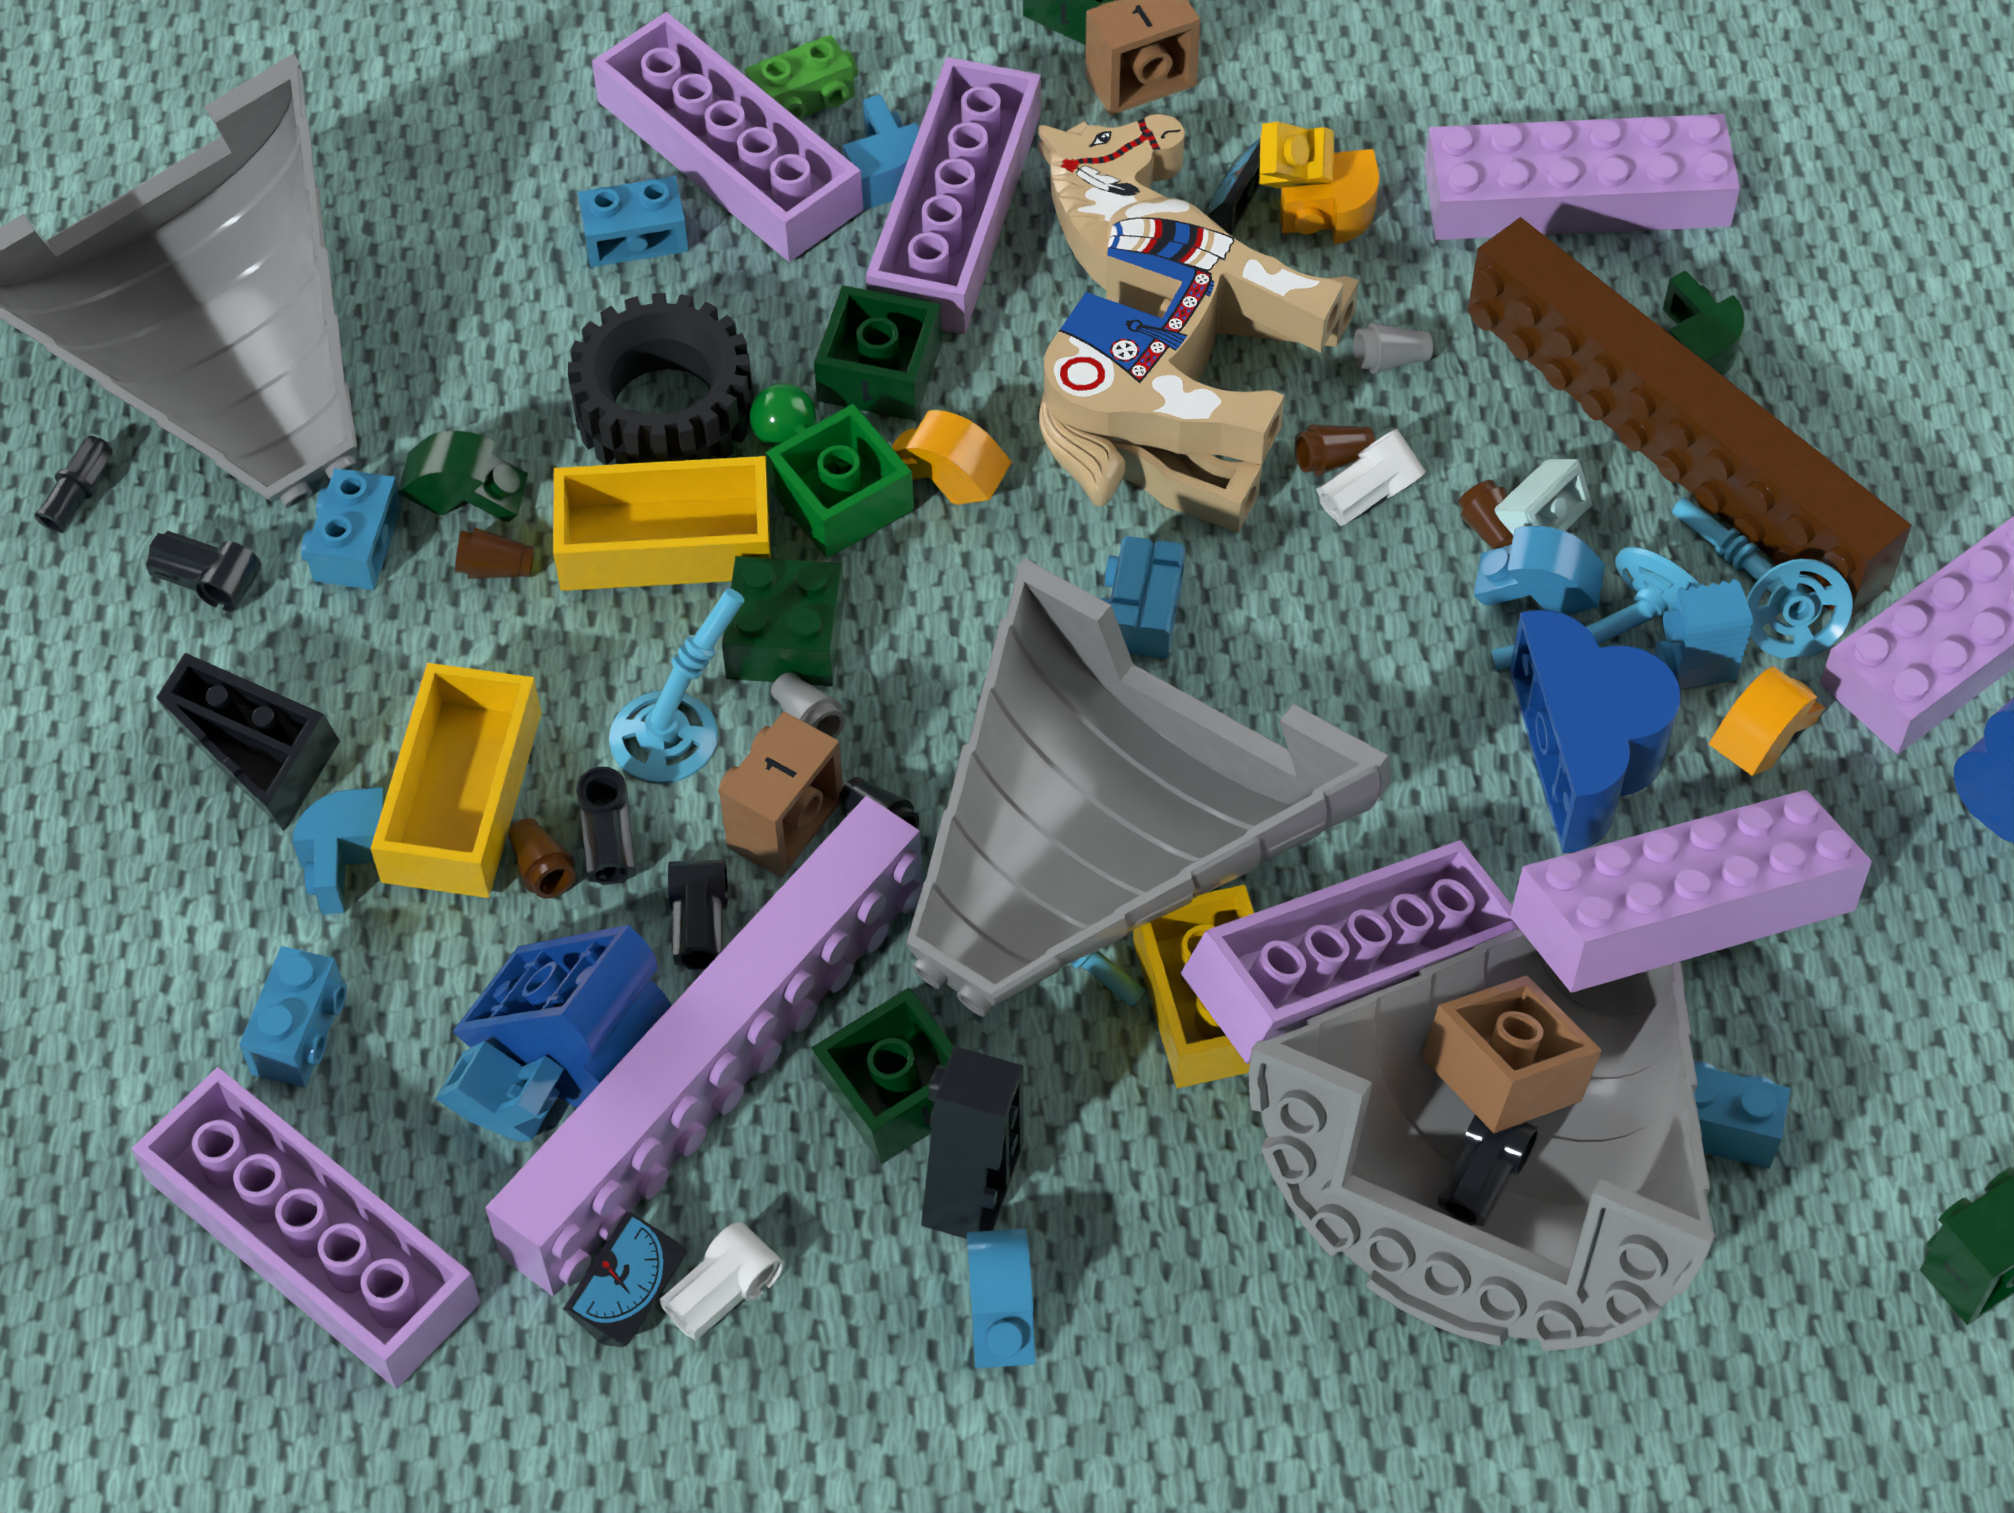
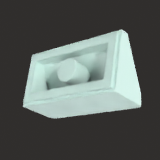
M1549 459L1544 461L1495 507L1496 515L1513 535L1515 528L1525 526H1544L1566 531L1592 506L1579 459Z

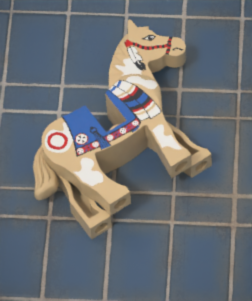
M1155 114L1115 128L1098 125L1089 126L1084 121L1067 132L1040 125L1038 133L1042 141L1039 142L1038 149L1040 154L1050 164L1052 199L1063 233L1076 259L1090 277L1106 290V299L1085 292L1046 350L1044 357V394L1039 411V424L1045 443L1056 461L1081 485L1095 506L1102 507L1108 504L1115 495L1122 480L1125 479L1147 491L1165 507L1239 533L1259 496L1261 465L1282 427L1284 395L1272 390L1253 392L1227 391L1199 383L1198 381L1211 356L1217 334L1299 342L1320 353L1325 345L1337 347L1356 311L1359 280L1348 276L1320 278L1297 272L1281 263L1275 257L1259 253L1239 242L1193 204L1179 199L1167 198L1151 190V184L1154 181L1170 179L1177 175L1183 167L1185 130L1174 117ZM1213 455H1222V456H1226V457H1230V458H1234V459H1238V460H1242V461H1241V462L1225 461V460H1221V459H1219V458H1216V457H1214Z

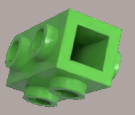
M831 34L744 68L745 76L800 121L804 117L826 108H837L847 100L855 97L854 78L858 77L857 64L851 52L847 49L843 51Z

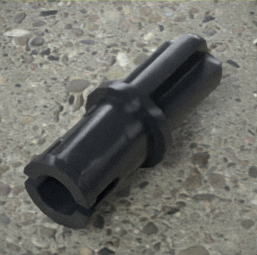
M91 435L87 436L67 467L56 472L55 479L57 482L42 507L35 513L36 520L42 526L59 533H64L68 523L83 500L93 496L95 491L93 484L113 452L104 439Z

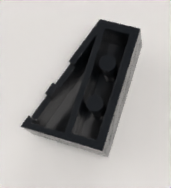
M188 653L183 654L156 697L176 726L283 831L296 815L340 742L323 713Z
M954 1046L947 1066L937 1065L928 1092V1100L935 1102L930 1116V1127H932L921 1226L967 1239L966 1232L994 1231L1024 1145L1023 1065Z

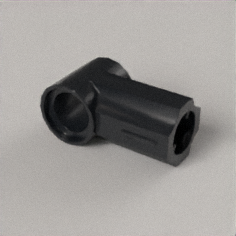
M166 531L164 534L157 533L149 546V555L145 564L149 575L194 590L208 605L217 607L218 604L224 605L222 610L233 612L238 607L262 569V563L251 550L236 542L223 541L218 547L171 531Z
M600 766L589 769L580 777L576 789L581 814L587 878L589 882H596L602 885L624 883L627 879L636 876L630 822L631 810L627 786L624 777L615 769ZM601 798L614 799L606 805L593 804Z
M725 859L669 861L668 895L670 911H673L672 952L675 965L686 967L688 970L706 969L723 951V909L728 908V898L725 897V892H728Z
M1475 1114L1463 1141V1153L1438 1197V1206L1448 1212L1453 1219L1470 1226L1479 1225L1484 1227L1511 1175H1519L1535 1145L1539 1128L1524 1122L1493 1133Z

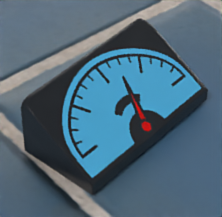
M1260 138L1235 158L1203 211L1205 215L1229 235H1232L1261 186L1259 184Z
M626 1212L563 1310L599 1343L607 1346L626 1347L686 1256L687 1250L679 1242L632 1212Z

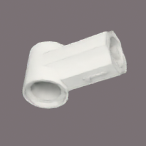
M1398 429L1392 430L1366 447L1358 454L1360 458L1316 489L1320 498V504L1340 526L1351 522L1385 496L1389 498L1402 491L1426 473Z
M737 1221L726 1227L715 1237L705 1253V1260L660 1298L661 1306L672 1322L687 1337L689 1336L697 1341L743 1299L746 1301L757 1299L764 1293L760 1289L764 1284L770 1288L780 1277L785 1263L742 1221Z

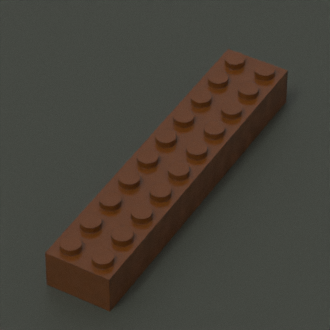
M1519 217L1477 248L1467 312L1480 329L1490 330L1504 341L1516 358L1530 362L1544 374L1545 379L1553 388L1567 392L1581 404L1584 412L1590 418L1604 422L1619 435L1622 443L1632 451H1640L1657 465L1659 472L1665 479L1682 485L1695 496L1698 504L1705 511L1719 515L1733 528L1738 530L1740 536H1746L1749 539V543H1755L1759 549L1772 558L1776 566L1791 560L1812 559L1824 562L1835 568L1847 582L1852 594L1853 609L1851 618L1891 586L1912 527L1908 521L1522 217ZM1800 571V574L1808 575L1818 580L1823 587L1831 585L1826 578L1817 573ZM1804 584V585H1805L1806 587H1808L1812 592L1816 591V590H1815L1814 588H1812L1811 586ZM1823 604V606L1829 610L1835 609V605Z

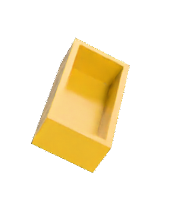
M766 457L554 468L553 555L560 591L732 581L735 556L772 559L770 496Z
M434 663L426 664L370 848L381 883L490 898L542 714L534 677Z

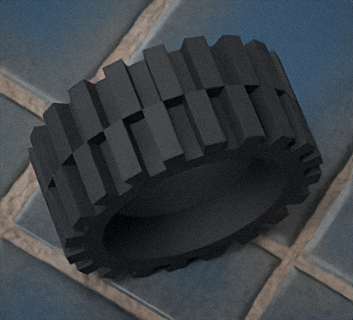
M653 293L652 304L640 305L638 296L625 299V311L617 313L611 305L600 312L601 326L596 325L592 321H589L582 329L583 342L575 340L570 350L572 362H568L567 373L577 429L580 430L582 442L588 450L594 447L596 459L603 465H608L614 458L616 464L711 459V456L714 454L720 459L728 458L733 454L732 439L740 443L744 441L748 434L747 422H750V409L754 400L747 343L742 333L737 334L736 323L728 315L720 320L718 319L716 306L705 301L702 307L697 310L694 309V301L691 296L679 294L677 304L667 303L666 293ZM657 370H679L690 373L701 379L710 388L708 395L695 405L675 413L663 415L635 413L620 407L616 403L618 395L628 383L645 373Z

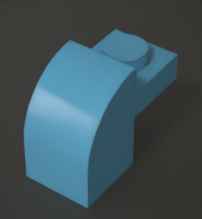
M881 94L863 99L864 131L867 138L843 145L844 157L861 170L863 210L894 200L919 132L917 123L903 127L898 112L889 111Z
M1544 526L1515 528L1512 545L1481 553L1474 596L1483 605L1491 606L1530 595L1544 610L1569 615L1599 606L1605 563L1584 541L1563 530Z
M383 787L342 790L326 795L304 811L294 828L292 842L300 866L305 868L306 892L308 895H316L322 914L345 913L346 865L375 863L370 848L386 799Z
M483 1041L462 1052L435 1099L471 1123L515 1141H531L560 1093L554 1086L564 1068L547 1056L541 1057L522 1067L497 1048Z
M1026 1228L966 1232L975 1368L1035 1365L1033 1297Z

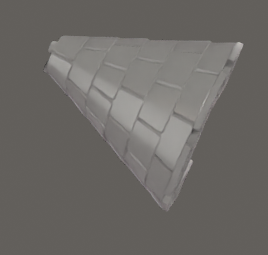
M294 53L204 106L221 137L58 234L45 240L25 214L0 227V319L46 346L47 351L99 382L103 389L156 420L157 425L214 459L216 465L266 499L271 501L281 500L285 508H290L308 498L312 494L309 486L326 477L331 479L334 468L352 471L357 466L356 461L352 457L357 449L349 387L348 383L344 380L338 315H335L329 252L325 248L320 193L315 180L310 124L308 118H306L303 72L301 64Z
M1024 558L1016 567L1018 573L1015 577L1006 618L1000 621L969 743L962 747L947 810H943L926 881L923 884L906 941L910 951L917 957L916 962L912 965V969L922 980L934 988L939 989L943 983H946L958 992L956 994L958 999L968 1009L984 1017L994 1005L1058 973L1060 967L1121 940L1128 932L1190 904L1193 898L1251 872L1259 864L1318 837L1329 828L1371 810L1390 783L1391 767L1389 755L1295 704H1292L1280 719L1288 749L1135 666L1132 663L1111 604Z
M1518 928L1475 945L1472 950L1419 970V975L1415 978L1307 1019V1025L1267 1041H1257L1251 1051L1249 1098L1251 1110L1261 1112L1264 1128L1268 1136L1261 1146V1151L1274 1181L1300 1222L1331 1257L1338 1252H1343L1369 1274L1365 1285L1367 1288L1402 1311L1430 1325L1465 1338L1502 1346L1509 1336L1539 1340L1542 1350L1577 1349L1605 1343L1632 1333L1652 1322L1661 1311V1306L1669 1302L1678 1293L1682 1295L1688 1289L1706 1260L1716 1236L1713 1232L1707 1202L1710 1185L1694 1094L1698 1082L1690 1044L1692 1032L1684 994L1682 962H1676L1571 993ZM1527 975L1602 1051L1581 1102L1527 1121L1538 1127L1539 1132L1525 1166L1519 1175H1511L1485 1226H1470L1451 1218L1448 1212L1438 1206V1197L1463 1153V1141L1475 1113L1423 1060L1421 1054L1440 1004Z

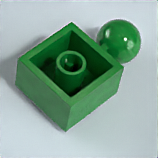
M789 383L773 384L763 389L755 397L750 409L752 429L764 444L772 447L765 452L769 490L827 559L914 510L912 471L854 404L815 424L816 410L813 401L798 386Z

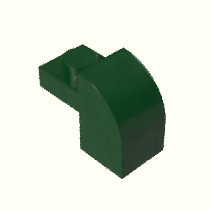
M1685 270L1669 279L1663 310L1677 325L1670 328L1668 333L1724 376L1733 366L1745 323L1742 306L1734 295L1717 303L1711 292L1705 286L1699 285Z
M442 431L426 437L408 452L397 494L437 515H445L464 500L502 521L510 522L519 514L528 473L493 455L492 451L495 441L490 438L465 431Z

